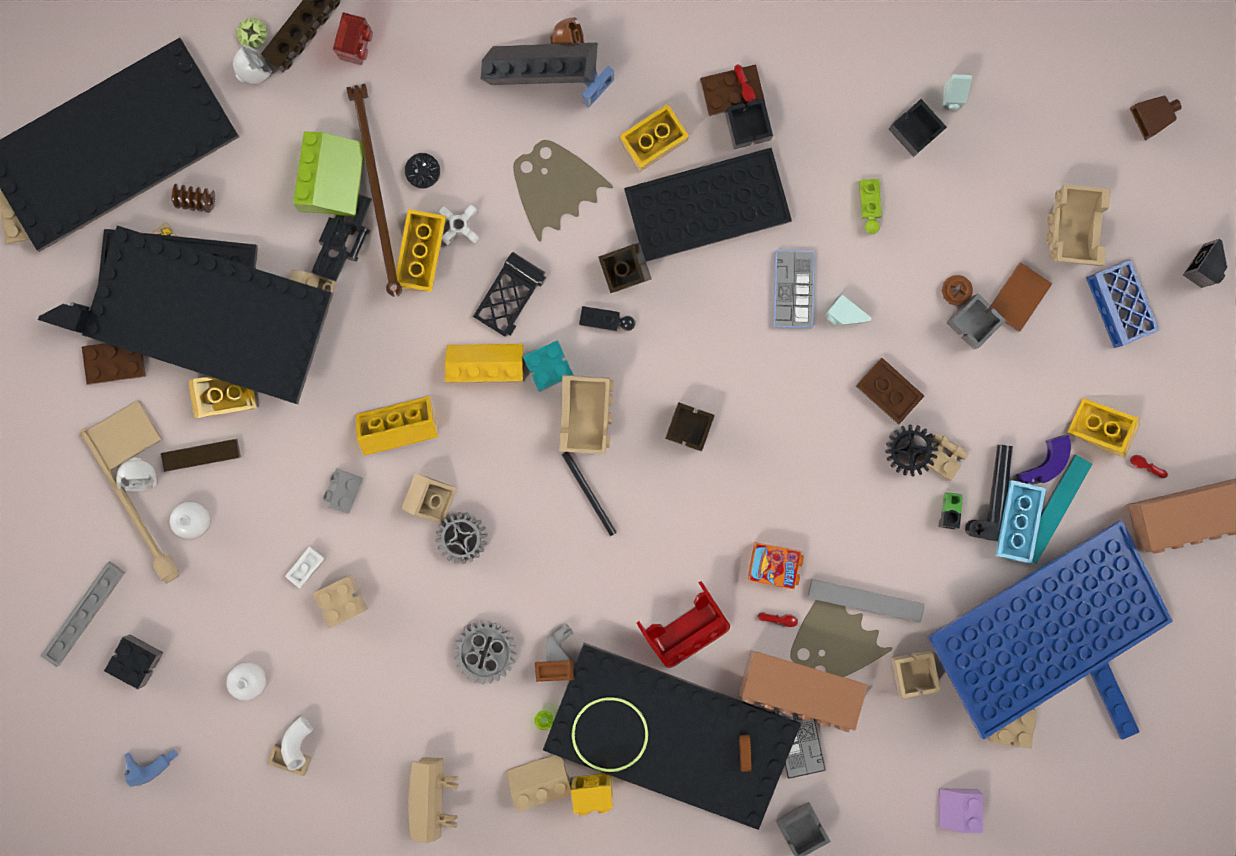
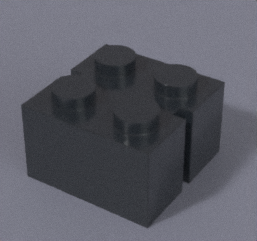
M764 98L747 102L746 111H743L744 104L726 108L725 116L734 150L751 146L752 141H754L755 145L772 140L773 132Z
M920 99L896 120L889 130L906 150L915 157L947 127L929 106Z
M129 634L122 637L114 652L116 654L111 657L104 672L138 690L147 684L153 673L151 669L156 667L163 652Z

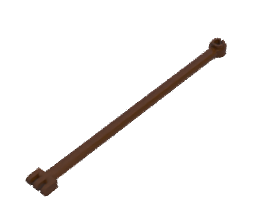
M364 83L361 84V92L359 86L355 85V93H352L351 87H347L348 99L355 102L388 279L386 291L390 296L395 297L390 287L392 285L397 286L396 290H394L397 296L401 295L403 288L397 279L363 99L368 98L367 87Z

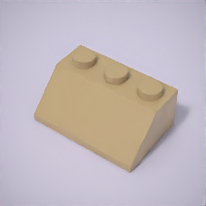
M552 755L506 771L511 796L517 812L571 795L572 784L562 757Z

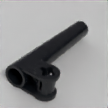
M997 445L987 521L970 520L966 523V534L971 537L998 541L1009 487L1013 446ZM974 527H979V530L974 531Z

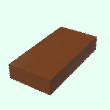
M573 660L535 662L536 682L573 680Z

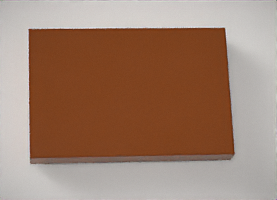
M1019 263L988 310L994 308L1006 320L1005 323L1020 332L1052 283L1024 264Z

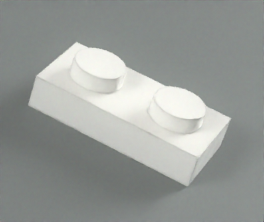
M310 546L285 577L300 589L324 561L325 557Z

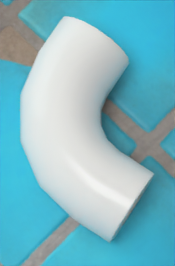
M303 716L292 723L282 739V757L287 768L291 771L299 769L306 762L301 751V743L313 731L312 725Z

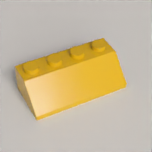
M408 209L396 269L397 279L402 288L432 292L446 216Z
M523 344L447 345L445 382H524Z
M430 396L355 414L357 441L364 456L438 438L437 422Z

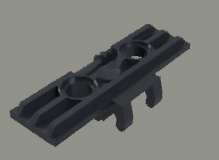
M358 195L356 216H354V220L350 223L344 221L346 215H336L335 219L329 217L319 239V244L322 248L311 273L337 282L346 259L354 262L358 261V253L366 235L370 233V229L361 225L372 202L371 198ZM355 231H358L359 234L349 253L345 247L349 234L353 235ZM331 249L339 252L336 257L329 256Z

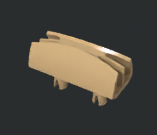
M422 757L419 762L415 761L412 764L408 799L411 840L422 843L434 842L441 837V826L456 828L458 825L457 822H453L458 818L457 815L442 814L443 787L454 789L459 787L458 783H454L459 780L458 776L443 775V758Z

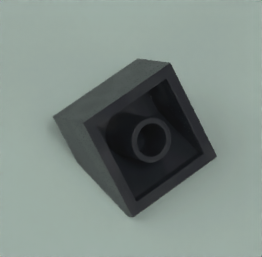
M1216 239L1203 244L1183 276L1200 288L1219 284L1224 279V272L1228 268L1222 240Z
M71 302L70 305L61 304L38 316V320L74 332L83 333L90 307Z

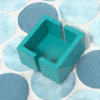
M558 340L523 356L530 373H535L531 376L539 392L561 383L563 375L574 376L567 359L562 360L565 358V355Z

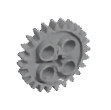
M479 621L477 628L474 624H471V631L465 628L466 635H459L462 641L455 642L456 645L460 646L454 649V652L459 653L454 658V660H460L457 667L463 666L461 674L468 672L467 679L474 676L475 683L478 678L481 679L482 684H484L485 679H488L490 684L493 678L499 681L500 674L505 677V670L511 671L512 668L508 664L515 663L511 657L517 655V653L512 652L516 645L510 644L514 638H507L509 631L503 633L504 626L497 629L496 622L493 626H490L489 621H487L485 626H483L482 622ZM475 636H482L484 644H476ZM491 636L492 640L488 648V653L490 654H487L480 669L479 663L483 656L482 651L486 647L488 637ZM494 642L502 644L503 648L501 651L493 649L492 645ZM468 655H477L478 661L476 663L470 662ZM488 660L495 661L496 668L489 669L486 662Z

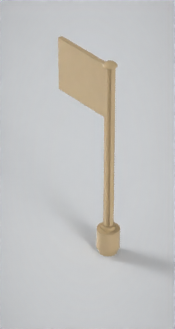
M136 401L90 429H82L79 435L84 439L155 558V563L152 564L160 579L164 580L167 584L180 576L178 574L179 570L170 555L165 556V554H162L123 487L121 486V489H118L116 476L112 469L162 440L140 402Z

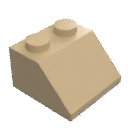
M415 473L401 509L415 516L443 524V519L446 518L457 488Z

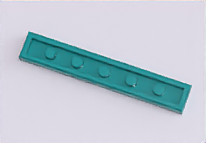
M1078 455L1072 457L1041 512L1032 560L1034 564H1037L1093 465Z

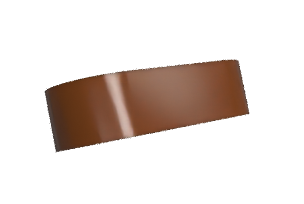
M739 735L741 772L751 771L750 735Z

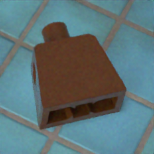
M1164 95L1139 102L1129 109L1146 141L1176 121L1175 112L1181 110L1182 106L1178 99L1169 102Z

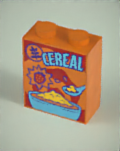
M754 542L747 579L752 582L795 590V585H799L800 574H798V568L803 565L804 555H801L802 551Z

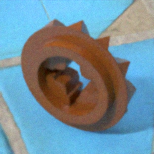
M961 275L949 277L943 283L941 290L943 299L949 304L956 306L967 303L973 293L971 282ZM958 285H960L959 290L962 294H957L953 297L954 290H952L951 287L956 288Z

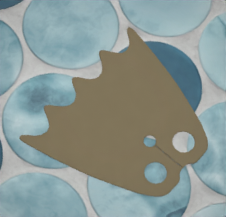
M542 140L537 143L531 153L522 154L515 160L513 166L523 207L539 242L542 240V230L545 227L549 226L560 230V219L564 214L578 217V205L581 201L597 203L596 190L599 187L613 188L610 182L586 162L550 140ZM543 147L551 149L552 155L550 158L543 159L540 156V150ZM525 161L532 163L533 169L529 173L521 171V164ZM542 168H546L548 173L543 175L541 173Z
M815 600L796 635L790 657L794 663L814 669L821 665L825 667L827 673L845 677L878 660L893 648H883L877 645L876 641L879 630H864L861 626L862 613L850 615L846 611V606ZM805 648L809 651L810 655L807 660H800L797 654L800 649ZM820 650L825 651L824 656H819Z

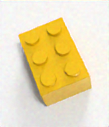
M668 104L619 136V141L640 172L689 139L688 133Z
M601 773L573 777L571 785L573 813L585 816L593 811H598L601 814L610 812L613 809L611 776Z

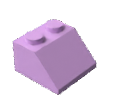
M939 788V828L961 833H983V794L978 789Z

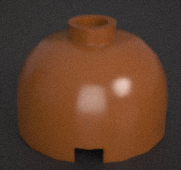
M572 17L558 22L553 29V35L550 37L551 44L584 43L582 27L580 23L576 24L575 22L578 19Z

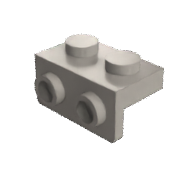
M336 468L335 472L331 474L329 488L324 492L323 504L329 508L349 514L363 478Z

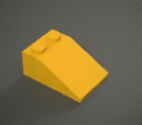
M213 377L197 378L188 381L194 418L257 408L254 390Z
M1083 398L1067 433L1106 452L1125 458L1138 431L1140 421L1137 417Z

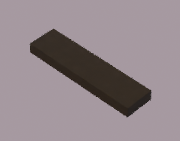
M238 439L163 452L161 453L164 472L241 458Z

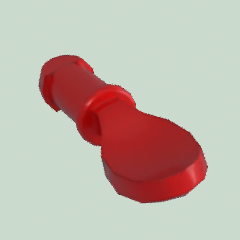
M736 64L734 72L739 80V85H742L743 98L746 102L755 101V92L753 88L747 85L748 80L745 77L742 66Z
M1133 455L1130 459L1131 464L1137 468H1146L1148 472H1152L1160 478L1168 476L1166 470L1155 466L1153 463L1148 464L1141 455Z
M764 612L758 614V619L762 622L767 621L775 624L779 622L786 627H795L798 624V619L793 615L786 614L778 617V615L766 614Z

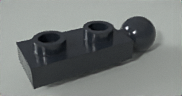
M582 306L579 325L616 332L618 326H621L623 330L631 331L635 327V320L631 316L620 318V312Z

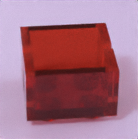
M342 12L333 46V51L340 60L362 65L363 60L367 59L368 49L366 48L368 42L372 40L373 31L366 18Z

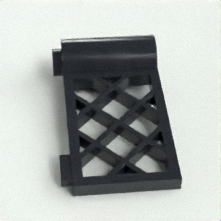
M512 252L473 317L504 337L507 334L511 336L517 327L514 323L537 286L541 287L547 278L544 276L545 271ZM504 274L511 277L512 286L502 288L500 280ZM524 285L530 289L525 297L518 298L516 287ZM513 288L516 299L505 301L503 290ZM500 291L503 302L492 304L490 296L493 292ZM516 301L518 306L516 313L508 314L506 303ZM503 304L506 315L495 317L493 306ZM490 307L493 318L485 320L479 316L482 309ZM506 317L508 326L503 331L497 327L496 319Z

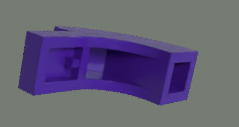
M1062 435L1046 440L1047 455L1043 463L1036 468L1017 473L1018 481H1025L1028 484L1037 481V478L1038 483H1046L1057 477L1067 465L1070 457V436Z

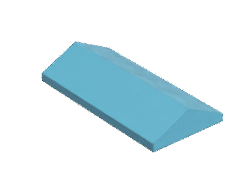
M1013 480L1009 481L995 556L1032 564L1046 488Z

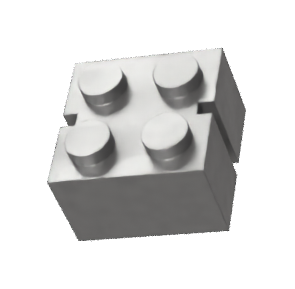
M980 294L973 295L947 322L958 335L963 334L961 338L973 350L980 348L1006 321L994 308L987 312L984 311L991 305Z
M809 802L776 820L794 856H806L831 842Z

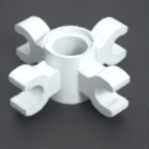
M470 205L462 216H454L447 208L442 207L439 213L446 216V219L450 222V229L442 237V241L447 246L456 235L463 234L474 244L477 242L479 237L469 229L468 221L478 212L477 209ZM457 221L464 222V226L460 230L454 228Z

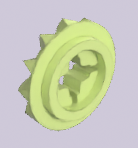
M247 17L246 20L240 21V25L236 28V37L243 46L258 48L267 38L266 26L257 18ZM253 28L257 34H252L249 38V34L245 31H250Z

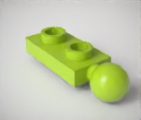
M863 179L859 181L861 219H868L865 223V231L873 235L880 230V224L876 218L882 217L879 179Z

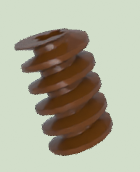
M174 184L171 200L177 209L182 207L184 210L189 208L191 211L197 209L199 212L205 211L210 213L215 204V192L212 190L211 194H209L208 188H205L204 192L201 193L200 187H197L196 192H194L193 186H190L188 191H186L185 185H182L179 190L178 184Z

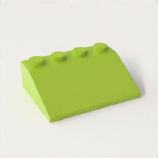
M304 131L293 204L299 212L356 216L364 159L362 142L323 132Z

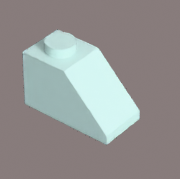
M953 74L945 82L943 107H949V110H960L967 103L972 75Z
M843 295L837 298L825 314L828 316L827 320L835 326L837 324L844 326L867 323L872 319V317Z

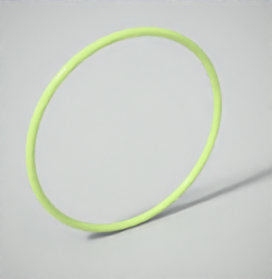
M615 697L600 698L586 705L577 715L572 728V742L578 756L587 765L600 771L616 772L630 767L642 756L648 742V727L642 713L630 702ZM605 700L620 701L632 707L641 717L645 727V742L639 755L631 763L616 769L600 768L589 763L581 755L575 742V727L581 714L591 705Z

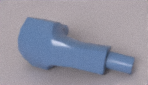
M174 749L166 755L162 754L146 767L139 766L130 753L125 754L126 769L124 776L126 783L132 787L152 781L170 765L169 762L176 758L178 753Z

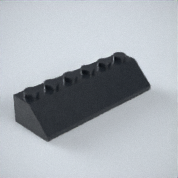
M598 43L493 46L482 59L480 79L490 85L595 82Z

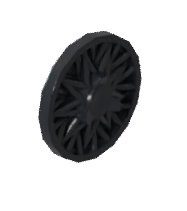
M418 153L407 161L405 176L412 186L426 189L438 181L440 166L432 155Z

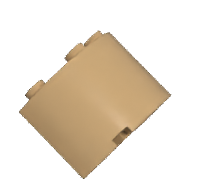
M1064 184L1060 190H1056L1053 211L1049 213L1047 220L1050 229L1046 235L1050 258L1053 261L1105 266L1106 246H1100L1102 213L1109 209L1111 189Z
M563 375L559 451L606 454V448H610L611 436H607V426L612 422V413H608L609 406L613 405V394H609V392H613L614 380H610L608 377Z

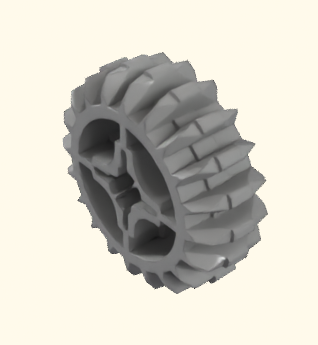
M461 512L457 513V518H455L454 514H450L451 521L447 518L443 519L446 526L439 524V528L443 529V531H436V534L440 535L441 538H437L435 541L442 542V545L438 546L437 549L444 548L445 551L441 555L450 554L447 560L450 561L455 557L454 563L456 564L459 562V558H461L462 564L466 563V557L470 562L473 561L472 555L479 558L480 555L477 550L480 552L485 550L480 545H487V541L482 540V538L487 537L488 534H481V531L485 530L486 527H478L482 521L478 520L475 523V515L468 519V512L464 514V518H462ZM458 522L467 523L474 530L464 531ZM453 525L455 535L451 540L447 541V531ZM459 533H462V535L470 534L464 539V543H461V541L453 542L459 537ZM477 535L476 545L470 551L468 541L470 537ZM457 544L465 553H457L449 546Z

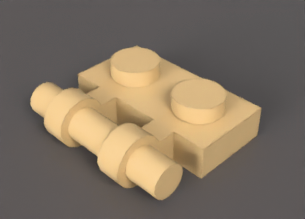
M936 433L932 439L938 442L935 446L938 447V451L932 452V454L937 455L938 458L930 459L934 462V466H931L929 463L926 466L952 481L961 467V464L955 460L958 456L965 460L969 454L960 445L956 446L950 442L949 438L945 435L941 436ZM943 447L952 452L950 456L941 452ZM927 453L921 454L918 460L922 462Z

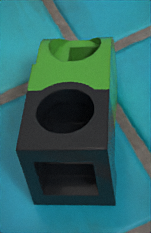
M945 492L938 527L953 530L960 529L962 494Z

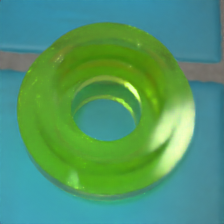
M545 710L538 712L534 718V723L540 730L549 729L554 721L552 714ZM541 717H546L548 721L542 723L540 719Z

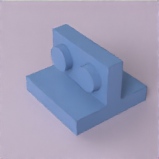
M607 66L598 77L596 76L598 73L595 72V82L584 83L588 88L582 94L583 104L588 108L614 81V70L610 66Z

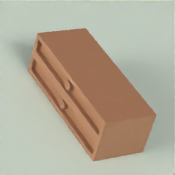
M1236 478L1128 504L1138 549L1156 554L1165 552L1164 548H1182L1185 543L1193 545L1202 543V539H1220L1223 534H1228L1229 536L1236 535Z
M750 650L738 695L742 697L744 702L754 705L756 701L761 702L760 705L764 708L774 710L775 707H778L779 711L784 714L793 716V712L798 713L797 716L801 719L812 721V718H815L819 724L828 727L831 724H835V728L849 732L850 729L856 730L868 685Z

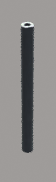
M564 452L561 454L608 534L610 536L616 534V530L569 452Z

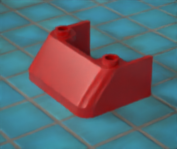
M702 581L698 583L704 592L699 593L695 597V608L664 628L661 624H652L647 629L644 628L640 621L636 623L649 646L667 668L677 666L726 634L730 629L729 622Z

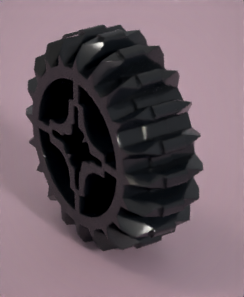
M911 424L908 426V431H906L904 426H901L902 433L895 430L894 432L897 437L889 436L893 443L887 442L886 446L891 447V449L885 450L886 454H891V456L886 458L887 461H893L890 466L894 468L898 465L896 468L897 473L904 469V476H907L908 471H910L911 476L914 477L916 470L919 475H922V468L928 472L929 468L926 465L929 463L931 466H934V462L930 459L938 458L937 455L932 454V452L938 451V447H932L937 441H929L933 434L926 435L928 431L926 428L920 432L919 425L913 430ZM914 436L925 440L927 447L917 446ZM908 437L907 444L897 448L899 442L903 438ZM911 444L916 449V453L914 452L912 457L909 452H906L911 447ZM927 453L925 459L915 465L917 456ZM896 454L908 456L909 466L899 462Z

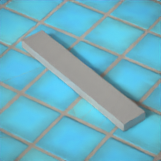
M107 562L41 655L43 658L56 667L62 663L126 572L112 562Z
M811 579L807 596L810 599L920 623L924 603Z

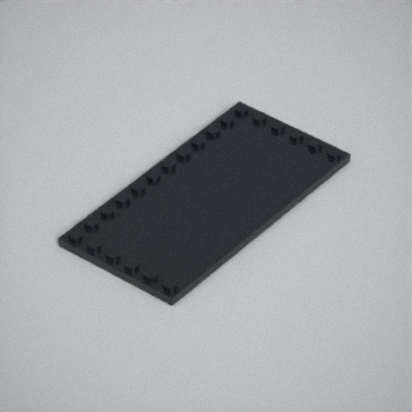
M179 37L0 139V189L35 249L40 252L239 138V135L184 42Z
M117 225L82 335L278 399L299 404L334 293Z
M584 642L573 669L574 679L569 680L543 751L594 769L583 762L575 751L572 742L574 721L579 712L594 700L606 697L626 700L633 704L645 718L648 727L647 746L638 761L630 767L616 772H600L759 830L801 726L800 722ZM615 700L600 701L588 707L579 717L575 727V742L579 752L589 763L600 768L616 769L631 763L639 755L645 742V727L639 714L629 705ZM739 735H750L751 771L741 772Z

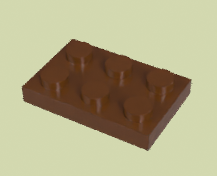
M756 64L742 67L748 80L747 85L753 88L755 92V100L763 99L764 95ZM734 70L700 78L709 116L725 113L727 107L744 104V108L746 107L747 102L742 95L743 88L742 85H739V80Z
M107 343L82 346L86 383L88 385L146 377L142 354Z
M880 358L855 386L898 425L924 398V395L883 358Z

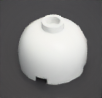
M246 45L236 52L233 59V68L236 72L235 76L239 81L256 85L264 82L270 76L272 68L264 57L261 61L256 56L258 52Z
M131 458L130 461L121 465L117 472L118 489H121V486L125 487V491L128 492L148 490L146 486L150 485L154 488L157 485L155 469L150 463L143 461L141 458Z
M187 501L180 503L170 514L169 523L171 530L182 539L191 540L201 537L210 526L208 510L198 502Z
M243 662L236 665L229 672L226 680L228 692L240 701H250L257 698L263 693L267 684L264 670L253 662Z

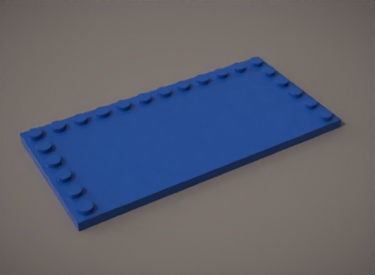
M1118 520L930 634L928 638L980 738L984 740L1172 623L1173 620L1123 521Z

